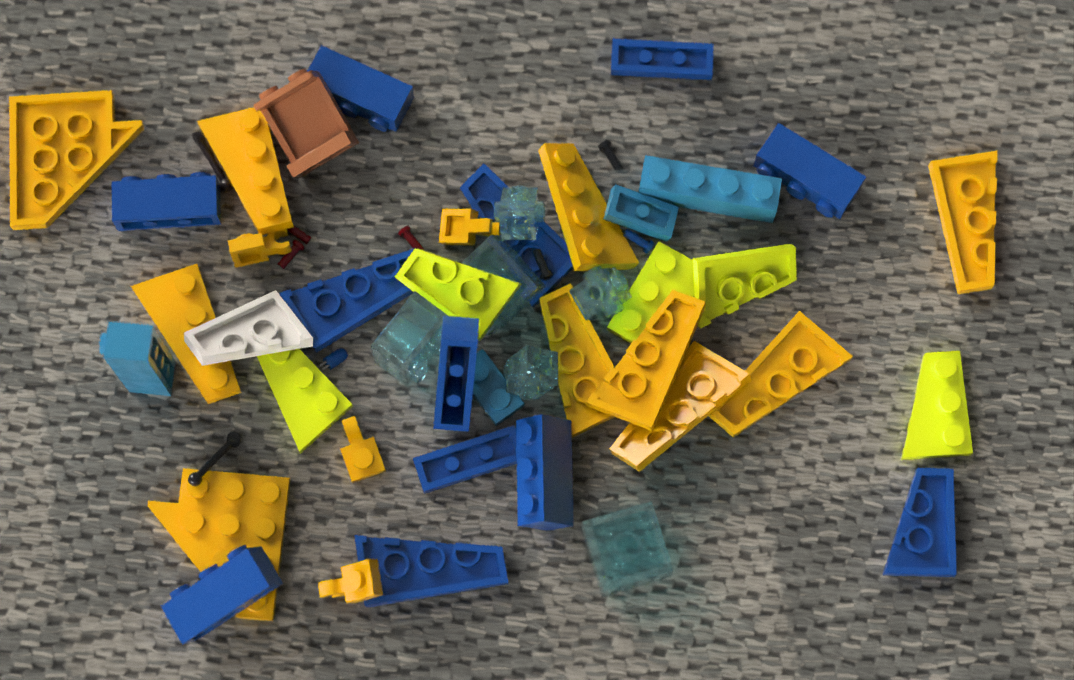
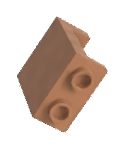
M306 68L288 77L290 83L280 89L277 86H273L259 95L261 100L253 105L257 112H262L289 159L290 164L287 165V168L293 178L305 176L359 144L357 137L320 72L313 70L307 72Z

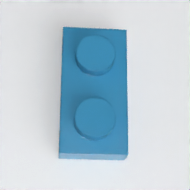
M615 184L610 191L603 219L668 242L672 237L679 207Z
M483 349L477 352L473 396L497 426L524 407L525 403Z

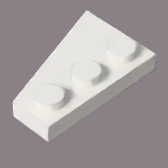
M276 290L184 332V342L202 366L313 346V337Z

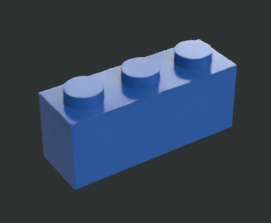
M322 45L307 72L310 70L320 72L344 115L355 118L357 115L368 119V123L373 128L379 131L386 132L387 129L397 132L414 99L413 86Z
M780 123L776 125L757 153L753 166L758 168L757 172L759 175L782 178V184L787 186L786 190L790 195L800 200L805 197L816 204L815 208L819 213L829 218L833 216L838 219L842 218L866 179V176Z
M207 172L192 173L190 177L161 174L156 176V179L142 180L140 177L127 176L122 178L121 181H111L112 222L118 231L221 225L220 184L216 175H211Z
M443 316L433 429L469 432L478 347V318Z
M544 414L516 420L518 526L539 530H555L574 526L571 420Z
M246 545L238 547L227 555L228 562L220 567L217 564L208 567L198 574L200 578L198 582L192 586L189 583L184 584L169 594L172 599L162 605L161 608L182 644L197 641L283 584L262 546L247 548Z

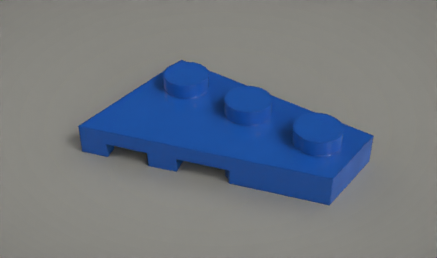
M917 468L882 576L955 577L957 575L954 470L948 468Z

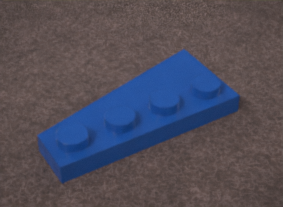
M483 163L460 186V189L472 209L479 211L478 218L493 219L492 222L502 223L501 237L490 238L516 281L522 284L520 287L534 308L539 303V298L549 294L573 269L566 242ZM539 248L549 271L552 270L554 274L552 278L544 281L539 277L541 272L532 251Z
M414 249L374 261L372 265L358 270L353 268L341 272L342 275L325 281L320 279L308 283L306 287L294 291L289 289L279 293L313 337L312 347L316 353L414 293L395 278V275Z
M354 535L358 562L366 559H378L383 595L365 600V608L508 584L502 546L464 543L448 544L426 540L410 541L400 540V538H372Z

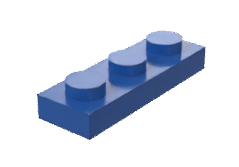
M612 39L610 75L712 80L714 44Z
M513 425L413 458L424 494L517 464L515 426Z

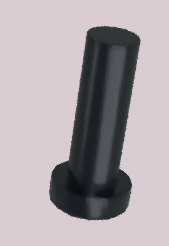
M605 140L598 145V148L604 151L614 170H617L622 165L610 147V140Z
M535 249L532 253L541 272L539 277L542 281L548 280L554 274L552 270L549 271L541 249Z

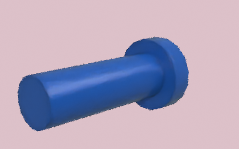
M628 228L623 233V236L642 247L643 252L646 254L650 252L654 245L653 241L645 240Z

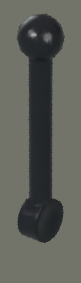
M200 131L192 133L195 143L200 147L220 180L221 190L223 192H230L233 187L224 176L205 144L202 133Z
M230 432L227 435L226 443L198 472L189 475L188 482L191 486L200 485L202 477L231 447L239 446L241 441L240 434Z

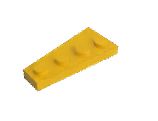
M252 107L197 121L200 130L207 139L215 157L225 171L229 182L234 187L258 233L264 235L293 228L269 124L262 112H257Z
M544 143L538 151L574 271L628 270L635 268L639 261L627 239L623 236L619 225L603 219L607 203L574 143Z
M998 150L933 160L928 165L957 294L989 290L995 285L994 226L996 225L995 193L997 192V178L995 177Z
M197 263L131 286L208 404L242 393L231 361L202 366L184 342V332L216 318Z
M570 283L540 297L539 303L566 420H571L573 438L614 418V416L592 409L586 405L588 398L602 385L605 376L614 365Z
M672 290L646 323V328L626 349V354L615 368L612 367L605 376L602 385L586 401L587 407L653 431L705 310V301Z
M799 311L745 370L750 374L752 381L712 412L709 417L734 438L850 361L853 356Z
M693 341L687 349L653 431L629 423L609 448L612 455L640 472L752 381L750 374L696 341Z

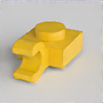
M442 209L438 243L444 245H475L476 235L501 237L502 223L492 222L493 219L489 218L478 219L479 211L474 209Z
M287 229L268 233L264 238L262 233H247L238 236L236 239L228 240L229 251L235 268L268 261V256L290 253L292 250L289 241L283 243L276 242L279 238L288 236Z
M355 416L341 420L350 445L340 448L352 483L385 472L386 470L374 437L363 440Z
M366 559L341 567L342 578L318 583L320 598L332 595V598L345 596L346 603H358L383 595L378 559Z

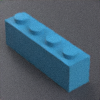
M645 155L639 193L681 208L773 223L777 213L782 178Z
M109 321L107 333L103 332L101 334L99 351L126 389L132 393L171 396L176 362L154 326Z

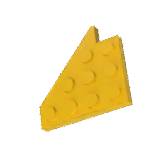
M112 90L9 96L10 227L12 230L48 228L143 132L144 124L142 120L115 122V100Z
M183 468L178 503L148 501L147 506L200 572L215 564L218 567L229 561L227 555L230 552L246 545L247 548L262 546L279 575L290 478L208 471L202 477L200 485L191 486L188 482V477L191 473L198 472L199 470ZM277 588L235 616L242 619L274 621Z

